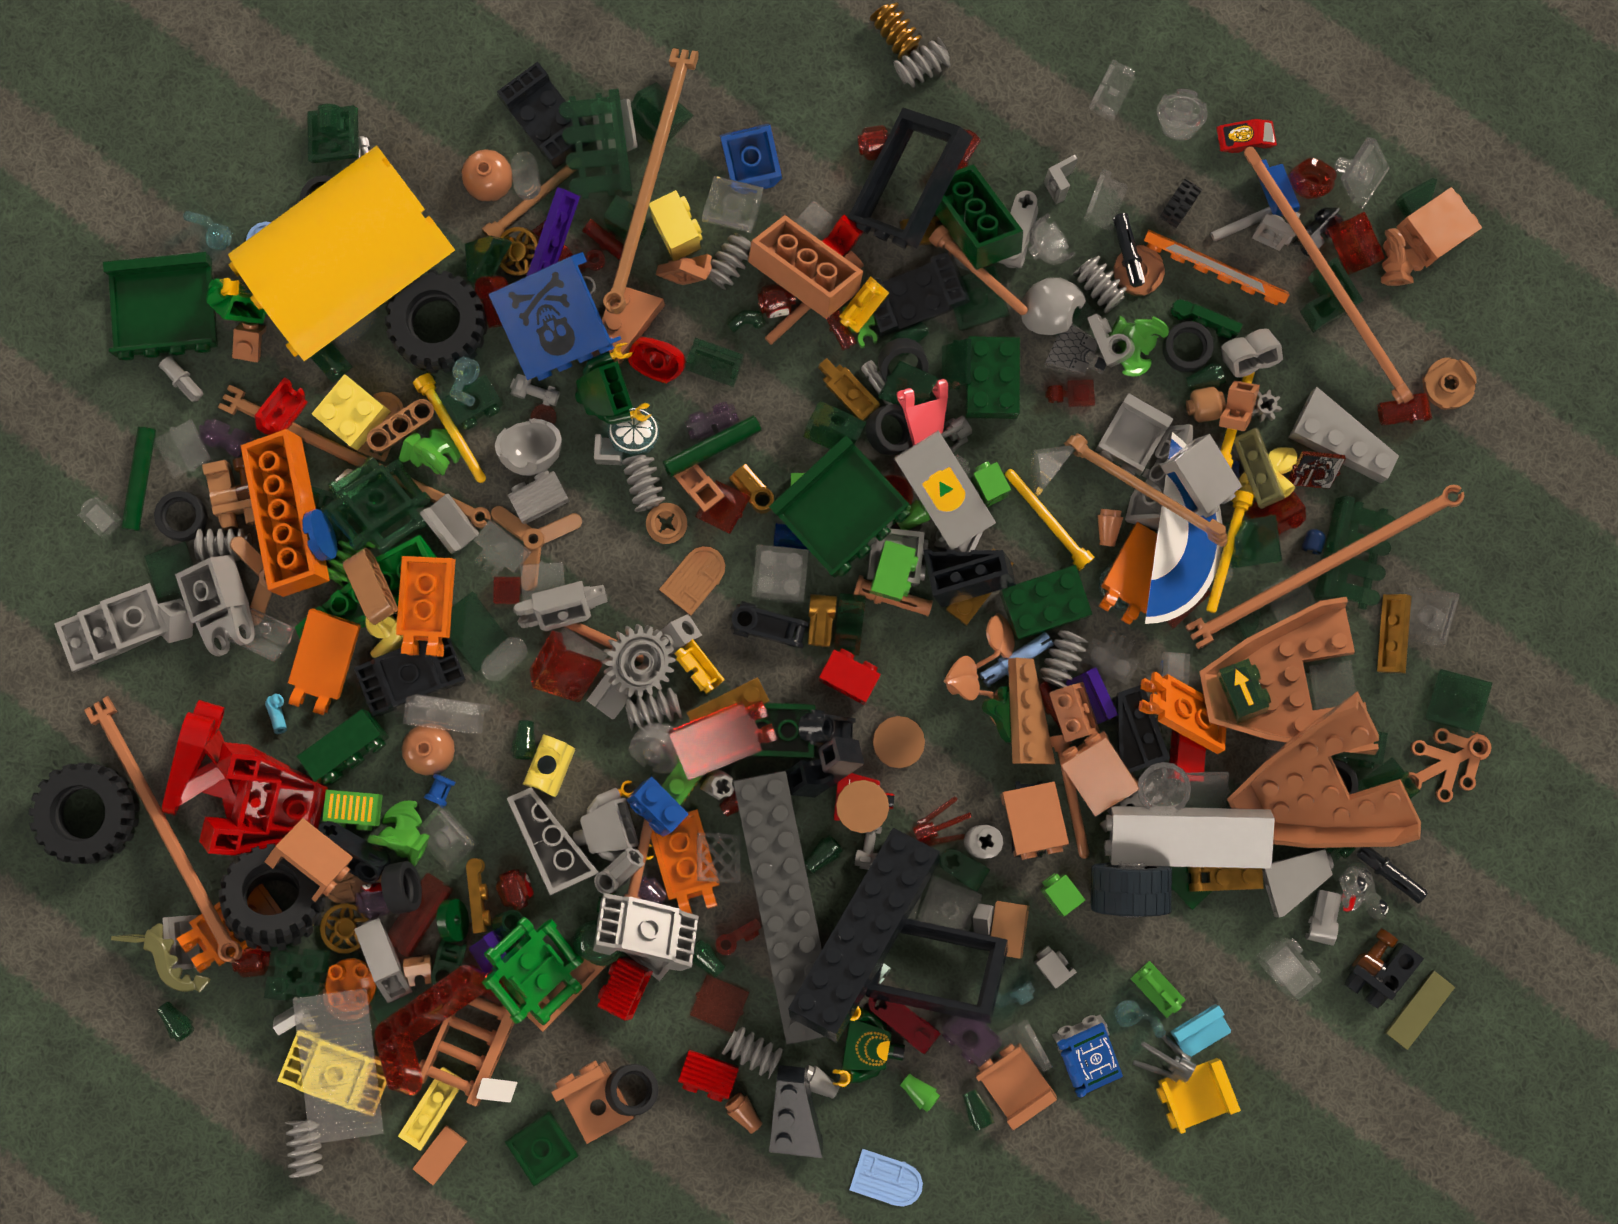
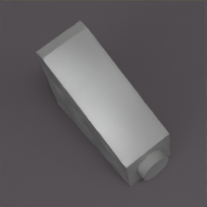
M1325 849L1272 862V869L1262 868L1263 879L1274 917L1285 916L1333 875L1331 871L1334 868L1333 860L1329 853L1326 854Z
M379 918L368 920L360 927L355 928V933L373 980L387 1003L411 993L412 989L404 976L403 968Z

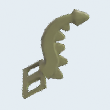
M161 923L156 924L150 930L148 929L145 935L111 936V940L144 942L143 949L152 953L160 979L174 990L181 992L197 990L200 993L211 980L209 977L196 975L194 980L191 981L188 974L180 979L182 968L172 969L178 962V957L169 953L174 945V940L163 939V925Z

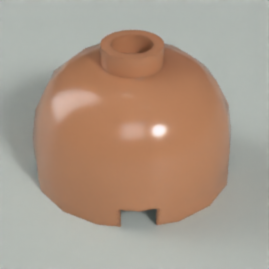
M488 149L476 151L463 164V185L468 193L479 201L499 200L507 194L512 186L513 173L511 165L503 155L496 151Z
M431 723L421 724L411 729L405 736L402 744V756L407 766L415 773L425 776L434 775V773L439 774L446 770L453 761L455 752L454 741L450 733L441 726Z

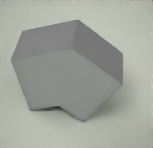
M978 903L973 916L974 933L991 934L995 911L992 905Z

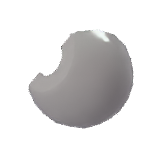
M1046 278L1033 284L1024 295L1022 303L1028 308V312L1025 315H1021L1022 322L1029 330L1037 334L1054 335L1067 332L1072 325V316L1077 306L1079 308L1083 307L1086 302L1085 297L1075 284L1063 278Z
M533 418L526 422L517 423L508 429L504 428L497 436L495 450L500 462L506 468L519 475L532 476L547 471L558 459L562 438L560 431L552 423Z

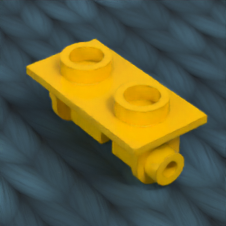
M870 276L840 314V322L846 327L850 326L858 333L889 292Z
M693 639L684 648L682 647L674 653L677 657L676 661L681 664L687 673L691 670L694 672L691 676L692 680L699 687L700 691H704L706 695L714 691L725 680Z

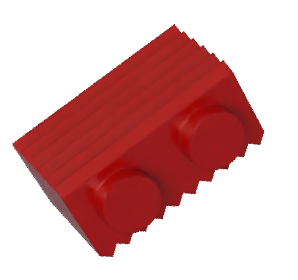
M627 957L615 960L609 969L610 979L598 994V999H600L598 1007L624 1021L631 1020L653 970Z
M689 1050L678 1082L683 1083L682 1088L687 1091L697 1093L698 1089L708 1092V1098L722 1102L723 1098L729 1099L739 1067Z

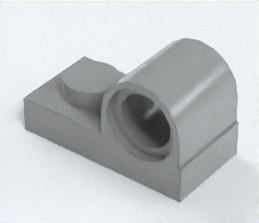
M1094 314L1087 318L1107 366L1113 367L1132 357L1135 350L1134 342L1124 334H1115L1109 337L1108 333L1112 332L1106 317L1102 319L1100 315ZM1122 340L1125 341L1127 344L1125 352L1117 354L1115 352L1116 343Z

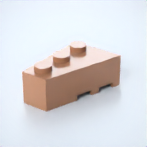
M626 287L624 292L626 307L623 312L613 314L605 309L602 321L609 337H621V340L614 342L613 346L615 347L620 343H628L621 348L623 355L629 353L634 341L643 335L658 313L664 308L663 298ZM615 303L612 307H616L620 303ZM599 350L592 352L594 357L600 354ZM613 359L614 362L618 361L619 366L624 361V359Z

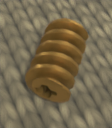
M896 2L880 7L869 19L870 21H875V28L881 29V36L887 37L886 43L890 46L893 45L892 51L898 54L899 60H902L904 55L909 56L913 50L916 51L922 36H912L916 28H906L910 23V19L901 21L905 13L903 10L895 12L899 6Z

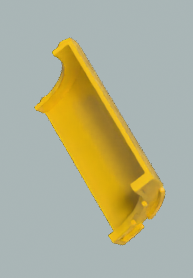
M376 145L230 252L228 256L231 262L228 265L237 277L241 276L253 293L250 299L259 310L263 308L287 339L288 343L285 345L294 357L299 355L305 361L446 258L455 249L430 216L425 218L422 215V212L425 210Z

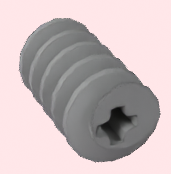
M937 37V43L932 40L928 42V48L922 45L919 48V53L913 50L910 53L911 59L904 55L902 63L898 60L893 62L903 84L908 83L913 88L915 87V78L921 83L924 82V73L932 78L933 68L941 73L942 63L947 68L951 67L948 51L939 37Z
M735 233V236H728L729 244H722L723 252L718 251L715 254L717 260L712 259L710 262L712 269L707 278L723 290H726L724 284L734 285L730 276L739 278L740 275L736 268L745 270L746 267L742 260L748 261L749 259L748 252L750 251L751 242L738 233Z
M1096 256L1081 265L1073 275L1080 273L1077 281L1079 283L1087 281L1084 289L1086 291L1093 289L1091 293L1092 298L1101 296L1097 304L1099 306L1107 304L1104 312L1108 313L1125 299L1124 293L1127 287L1118 289L1117 286L1121 280L1111 281L1110 279L1114 272L1104 273L1107 264L1104 263L1098 266L1097 263L1101 257Z
M636 455L621 461L622 465L627 466L624 469V473L632 475L627 479V483L634 485L629 489L630 494L637 495L632 499L633 504L639 505L635 508V512L650 510L655 506H659V503L665 500V497L657 496V493L663 490L662 487L654 486L660 478L651 476L652 473L657 471V467H649L648 465L654 461V457Z
M240 528L237 536L243 537L252 546L251 534L249 533L248 536H245L243 529ZM198 529L194 540L196 559L204 561L210 557L233 555L234 560L239 561V556L230 548L231 539L237 537L234 535L233 529H228L227 536H224L222 529H218L216 536L213 535L212 529L207 530L206 536H203L202 530Z
M1060 630L1058 636L1062 640H1054L1053 642L1058 649L1049 650V654L1054 659L1046 658L1044 662L1049 668H1041L1040 673L1044 676L1041 678L1048 683L1064 688L1067 685L1063 681L1073 679L1067 673L1068 670L1077 671L1072 662L1082 661L1077 652H1086V649L1081 645L1082 642L1088 643V641L1069 631Z
M671 688L667 689V696H664L661 690H658L656 699L647 694L646 701L637 696L636 704L630 698H627L625 707L631 731H633L634 723H636L639 729H642L644 720H646L649 726H653L655 717L660 724L664 721V715L670 721H673L675 712L682 719L677 694Z
M976 825L965 834L964 846L973 857L988 859L998 855L1002 850L1003 837L995 827ZM980 837H985V841L988 843L987 846H981Z
M741 1027L737 1032L734 1030L722 1054L725 1055L728 1051L732 1050V1060L740 1055L741 1065L751 1061L749 1070L752 1071L757 1066H760L759 1075L762 1076L768 1071L769 1079L782 1056V1048H778L773 1053V1043L770 1042L763 1047L764 1038L760 1037L754 1042L755 1033L751 1032L745 1037V1027Z
M312 1119L285 1122V1124L293 1126V1129L287 1131L286 1135L294 1137L286 1145L295 1147L294 1151L287 1154V1157L295 1158L294 1162L288 1164V1168L296 1169V1172L289 1175V1177H305L321 1171L323 1166L315 1162L322 1159V1154L314 1152L322 1147L321 1143L314 1142V1140L321 1137V1133L313 1131V1129L320 1126V1122Z

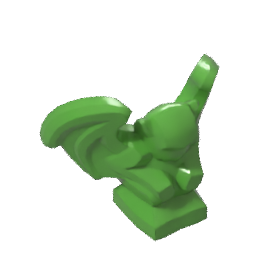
M1120 315L1116 319L1109 337L1115 334H1124L1134 342L1135 346L1132 357L1121 362L1125 368L1122 371L1124 375L1140 376L1150 368L1152 360L1142 359L1140 353L1143 352L1145 355H1149V352L1153 350L1159 337L1153 334H1158L1163 338L1168 336V326L1159 318L1135 319V323H1127L1125 318ZM1123 340L1117 342L1121 347V351L1117 352V354H1122L1127 348V344Z
M432 429L429 432V438H421L416 432L408 436L403 442L399 461L404 463L411 460L416 467L424 464L431 468L434 473L443 476L450 464L443 454L449 455L454 463L459 461L461 454L446 429Z
M402 801L392 806L386 812L383 823H395V828L386 827L378 836L369 835L367 838L368 843L387 846L389 849L394 850L397 856L402 858L408 857L409 862L414 867L423 856L430 835L425 833L420 835L417 830L422 824L421 817L414 809L417 807V802Z

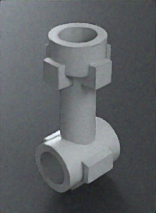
M517 374L516 379L513 378L510 389H512L511 395L525 399L526 394L543 399V405L549 407L550 405L556 406L560 391H557L555 387L549 386L546 390L531 385L532 379L527 380L526 376Z
M882 827L872 832H866L863 851L857 850L855 865L860 866L861 869L869 870L878 854L873 853L876 833L881 834Z

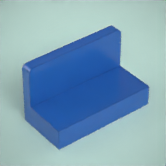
M1266 159L1261 160L1294 212H1298L1300 205L1283 164L1269 167ZM1259 178L1272 214L1283 216Z

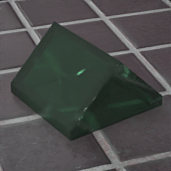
M657 82L638 91L631 102L635 131L651 145L654 142L668 93ZM679 102L666 145L694 116Z

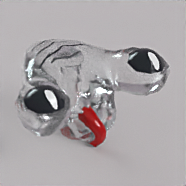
M1353 859L1349 861L1343 872L1338 875L1344 892L1341 895L1343 911H1355L1361 905H1364L1370 917L1375 920H1383L1386 918L1389 908L1387 903L1382 900V897L1376 893L1372 874L1360 860Z

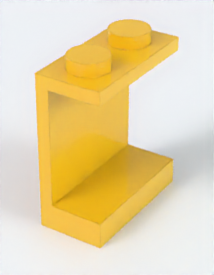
M1218 1058L1197 1065L1186 1083L1180 1079L1175 1082L1168 1077L1158 1080L1160 1087L1156 1088L1161 1103H1167L1170 1113L1166 1114L1169 1125L1172 1129L1176 1128L1181 1134L1186 1132L1185 1128L1221 1114H1234L1241 1111L1222 1061Z

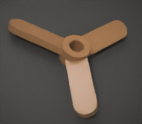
M496 506L491 511V518L525 544L521 585L523 589L533 591L538 584L541 547L551 540L578 529L582 524L581 516L572 513L535 529L527 524H523L518 517L501 506ZM532 535L538 536V541L535 544H531L529 541Z
M237 536L231 539L230 548L259 577L250 605L253 625H257L263 621L272 592L267 589L261 555L243 537Z

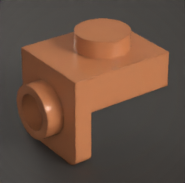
M241 322L236 326L233 334L232 358L258 363L261 356L262 335L266 332V326L251 322Z

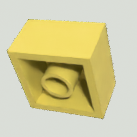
M675 190L650 202L651 217L673 261H677L701 249L702 231L697 220L690 219L692 218L691 209L684 196L679 197Z
M344 374L312 412V415L350 447L358 451L367 441L368 433L381 424L391 411Z

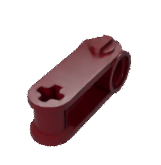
M869 998L868 1005L870 1010L924 1055L941 1035L934 1026L916 1015L905 1005L885 1001L888 1005L887 1008L880 1007L877 1009L875 1007L877 1002L874 998Z

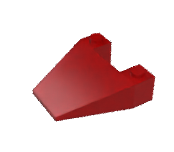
M222 743L217 768L226 779L240 780L231 819L205 817L199 842L208 854L238 855L251 852V848L257 846L260 849L267 848V844H275L276 846L302 818L318 829L325 794L328 789L326 785L314 782L311 777L248 744Z

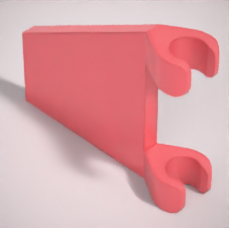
M946 379L933 381L930 384L931 390L936 397V400L914 406L915 395L911 388L898 391L896 394L904 410L913 446L938 430L940 433H943L948 400V382Z

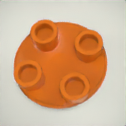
M347 958L329 967L325 982L328 1002L331 1006L346 1012H355L366 1007L373 999L376 991V984L368 964L360 959Z

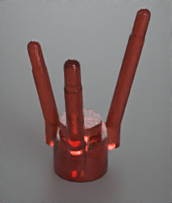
M953 797L926 817L917 820L918 825L912 828L917 840L930 847L935 844L964 839L965 834L935 837L939 836L938 831L970 818L972 814L966 813L934 826L933 821L928 823L957 801L958 798Z

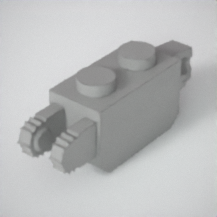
M579 581L533 593L532 599L517 603L513 610L517 616H521L517 621L521 628L539 625L541 630L549 631L588 620L591 617L590 610L608 602L604 585L584 587L583 582Z

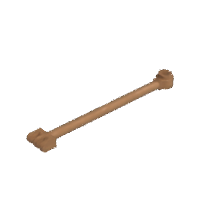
M1078 433L1071 435L1064 443L1068 450L1070 446L1075 448L1076 451L1073 453L1075 456L1086 458L1206 532L1210 541L1221 547L1227 544L1226 528L1223 524L1214 519L1210 522L1089 449L1087 446L1088 442L1082 435Z

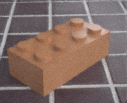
M786 215L751 241L748 262L825 319L859 292L863 271Z

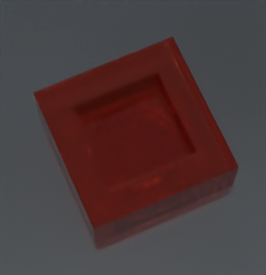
M494 577V604H517L521 602L520 577Z

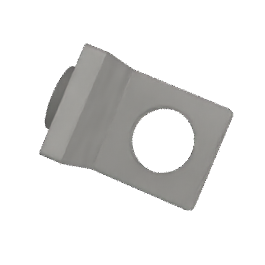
M689 614L670 622L660 630L662 632L660 638L667 637L669 639L668 644L665 646L674 648V651L668 654V656L674 654L692 639L695 640L702 636ZM682 623L687 624L691 628L692 635L687 634L683 630Z

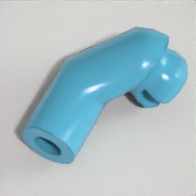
M280 694L269 696L265 702L275 734H282L287 731L281 708L284 704V699Z

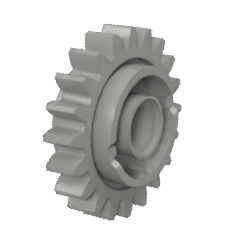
M636 624L635 631L629 626H625V635L618 631L616 632L618 641L608 640L613 648L604 649V652L610 658L602 660V663L610 667L603 672L607 676H612L608 682L612 685L617 684L616 690L619 692L625 690V694L631 697L635 691L636 696L642 698L643 690H645L651 696L653 694V686L659 690L662 689L659 683L660 680L669 682L665 673L674 672L668 666L669 663L676 661L675 658L668 656V654L674 651V648L665 646L668 644L669 639L667 637L660 638L662 632L659 630L653 632V627L649 625L644 628V631L639 624ZM643 655V663L635 667L634 661L636 657Z

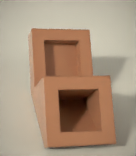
M1234 380L1228 391L1226 409L1220 416L1219 427L1240 431L1246 430L1252 417L1260 385Z
M698 464L674 476L704 512L725 497Z

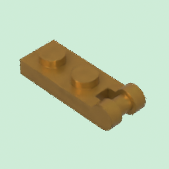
M472 858L466 864L473 933L487 932V926H491L490 911L485 910L484 900L488 899V889L486 884H482L481 879L485 863L480 858Z
M1188 867V873H1191L1189 892L1264 889L1262 868ZM1201 872H1208V883H1202Z

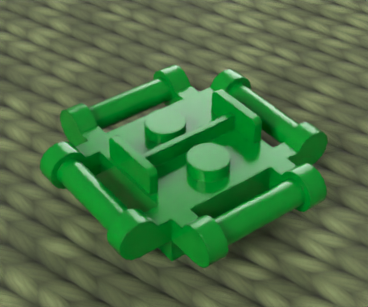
M522 917L517 922L518 926L494 948L490 947L484 953L485 957L492 964L493 971L482 981V984L487 990L491 989L511 1014L510 1018L515 1024L520 1023L530 1012L540 1024L545 1025L550 1020V1016L570 996L582 990L581 984L572 977L570 972L580 966L584 958L580 953L576 954L556 929L557 924L553 919H549L535 931L533 924L526 917ZM525 934L526 937L501 959V955ZM546 935L551 938L568 961L565 964L554 949L543 941ZM499 980L502 981V983L506 986L510 993L519 1002V1004L521 1005L520 1007H518V1005L514 1002L510 995L501 986ZM562 981L566 987L541 1009L538 1003Z

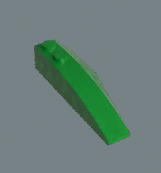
M419 535L375 557L397 607L402 556L437 558ZM350 582L341 590L333 593L325 604L316 608V610L361 625V628L366 626V616ZM307 617L295 626L299 639H301Z

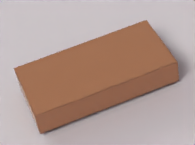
M446 1125L413 1167V1170L430 1184L434 1185L467 1141Z

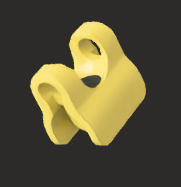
M544 734L523 785L537 788L544 793L556 797L575 748Z

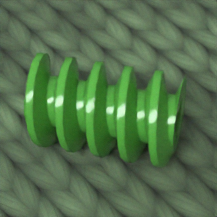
M345 532L344 535L348 542L339 540L338 544L341 546L342 551L337 550L336 559L327 560L331 566L330 568L327 567L329 578L344 587L343 581L350 582L344 570L343 561L366 547H376L356 532Z

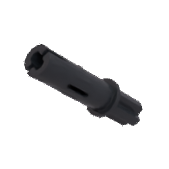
M1120 213L1114 216L1113 223L1123 256L1122 266L1126 267L1130 285L1136 288L1145 283L1140 264L1142 258L1137 252L1129 216L1127 213Z
M1361 847L1358 850L1357 857L1373 868L1376 875L1380 874L1418 904L1425 899L1428 891L1394 866L1388 857L1384 858L1371 847Z

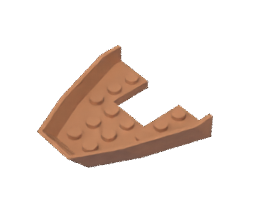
M1347 597L1319 601L1246 638L1199 671L1209 722L1267 740L1288 742L1335 708L1312 710L1303 663L1354 655L1355 651L1345 608L1348 602ZM1234 666L1252 680L1247 682V686L1256 705L1248 707L1240 687L1233 688ZM1373 742L1345 752L1375 755L1379 747L1378 744Z
M1358 691L1289 740L1227 798L1231 809H1270L1275 818L1273 844L1304 848L1395 847L1419 840L1421 834V821L1400 779L1349 794L1331 758L1332 755L1379 741V734Z

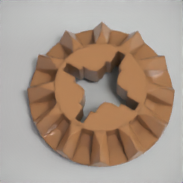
M662 503L652 508L646 519V528L653 540L662 544L675 543L686 532L687 518L684 511L677 505ZM674 515L671 524L675 531L666 528L660 533L662 523L658 517L667 520Z

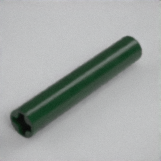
M752 415L664 460L663 466L667 474L673 477L761 432V426L757 418Z
M137 428L121 529L124 530L133 529V531H140L156 430L152 428Z

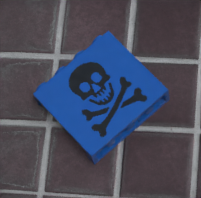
M583 252L570 256L489 294L527 380L536 376L539 381L553 375L552 369L557 368L559 372L573 366L571 361L578 359L579 363H582L594 357L592 352L599 350L600 354L614 349V342L621 340L620 336L616 338L609 337L578 266L587 262Z

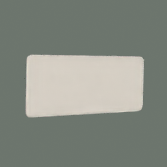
M482 1078L476 1098L511 1102L517 1082Z

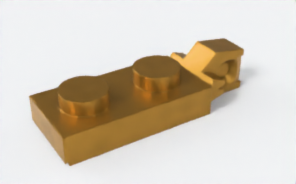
M827 358L819 364L818 368L826 375L823 379L826 386L860 423L880 406V403L846 367L843 368L840 364L835 367Z

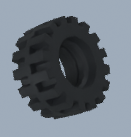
M1184 179L1164 208L1160 218L1177 228L1202 189L1189 180Z

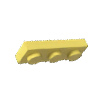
M444 1066L440 1069V1070H443V1071H445V1072H447V1073H450V1074H452V1075H455V1076L459 1077L458 1075H456L455 1073L451 1072L450 1070H448V1069L445 1068ZM434 1079L398 1137L421 1151L456 1097L459 1089Z

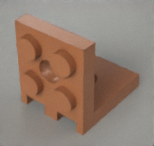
M595 1060L579 1070L581 1074L574 1077L573 1073L558 1080L555 1083L557 1087L551 1092L556 1102L564 1099L586 1144L635 1118L634 1116L618 1114L607 1102L605 1086L607 1079L612 1073L605 1061L598 1064ZM617 1086V1096L619 1097L622 1103L628 1105L621 1090ZM600 1099L606 1104V1110L603 1114L597 1115L592 1112L591 1103L594 1100Z

